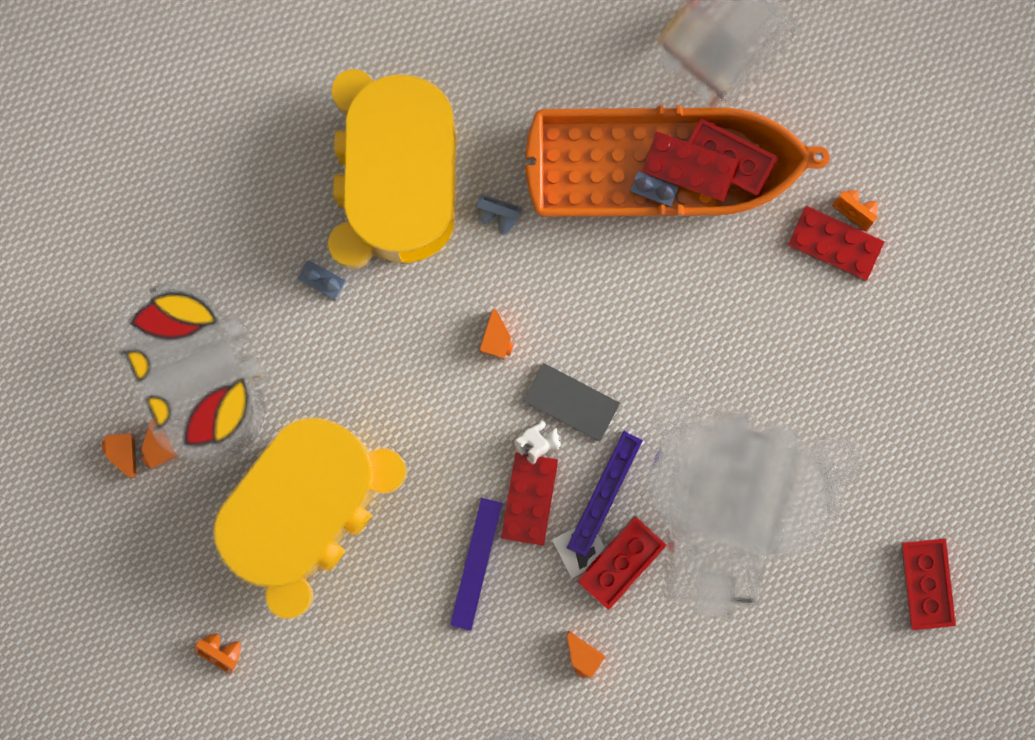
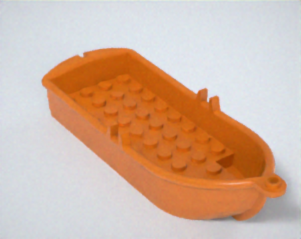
M659 105L656 108L541 109L533 117L527 137L525 153L526 159L533 158L536 163L534 165H525L528 190L534 210L542 217L713 216L745 212L773 200L787 190L806 169L825 167L830 160V154L822 146L805 147L788 129L770 118L737 108H683L681 105H677L676 108H664V105ZM700 118L779 158L758 197L732 183L724 202L678 186L671 207H666L665 205L630 193L637 172H642L656 131L688 142ZM815 155H821L822 160H817L815 158Z

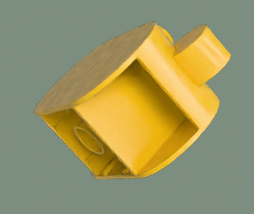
M345 70L336 77L331 90L336 107L343 115L347 116L346 131H335V157H338L339 165H345V174H334L333 194L338 208H345L349 222L341 223L330 233L328 239L329 252L337 264L350 270L365 266L373 254L381 259L395 263H412L429 258L439 252L449 241L455 223L456 129L451 104L438 87L419 77L390 75L373 81L362 70Z
M306 418L288 424L276 435L220 509L215 522V541L220 555L229 568L244 580L256 585L268 586L266 602L274 615L283 619H293L303 615L310 609L313 602V590L306 579L314 575L319 568L326 572L333 570L346 552L338 543L347 531L353 536H358L371 520L373 515L365 510V508L371 501L374 491L389 494L397 491L404 484L407 476L405 461L398 453L390 449H378L369 452L362 441L354 434L328 420Z

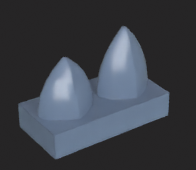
M638 171L630 193L665 205L666 207H671L678 186Z
M485 195L480 196L476 206L482 224L490 222L498 214V226L502 235L513 228L523 208Z
M307 260L297 278L299 281L335 300L346 283V280Z

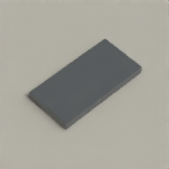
M545 363L542 364L523 402L598 441H601L620 405V402Z

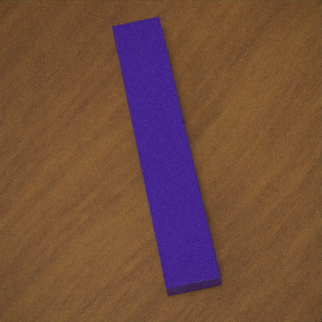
M623 431L566 549L585 558L587 557L643 442L642 439Z
M481 498L450 626L472 630L501 512V502Z

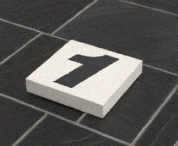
M576 527L552 539L571 578L582 574L605 549L598 534L586 558L566 549Z

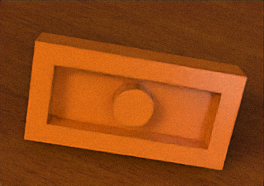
M858 190L843 191L832 204L835 209L865 232L878 218L877 201H869L862 205L859 202Z
M218 633L208 635L203 640L200 639L195 645L194 653L231 675L236 668L240 656V642H233L223 648L222 651H219L220 636Z

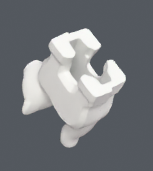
M543 420L537 425L526 429L522 436L515 440L516 451L521 455L525 453V449H529L527 460L533 465L536 463L537 458L544 455L548 450H558L561 447L557 428L553 429L545 438L541 436L539 431H542L546 424Z

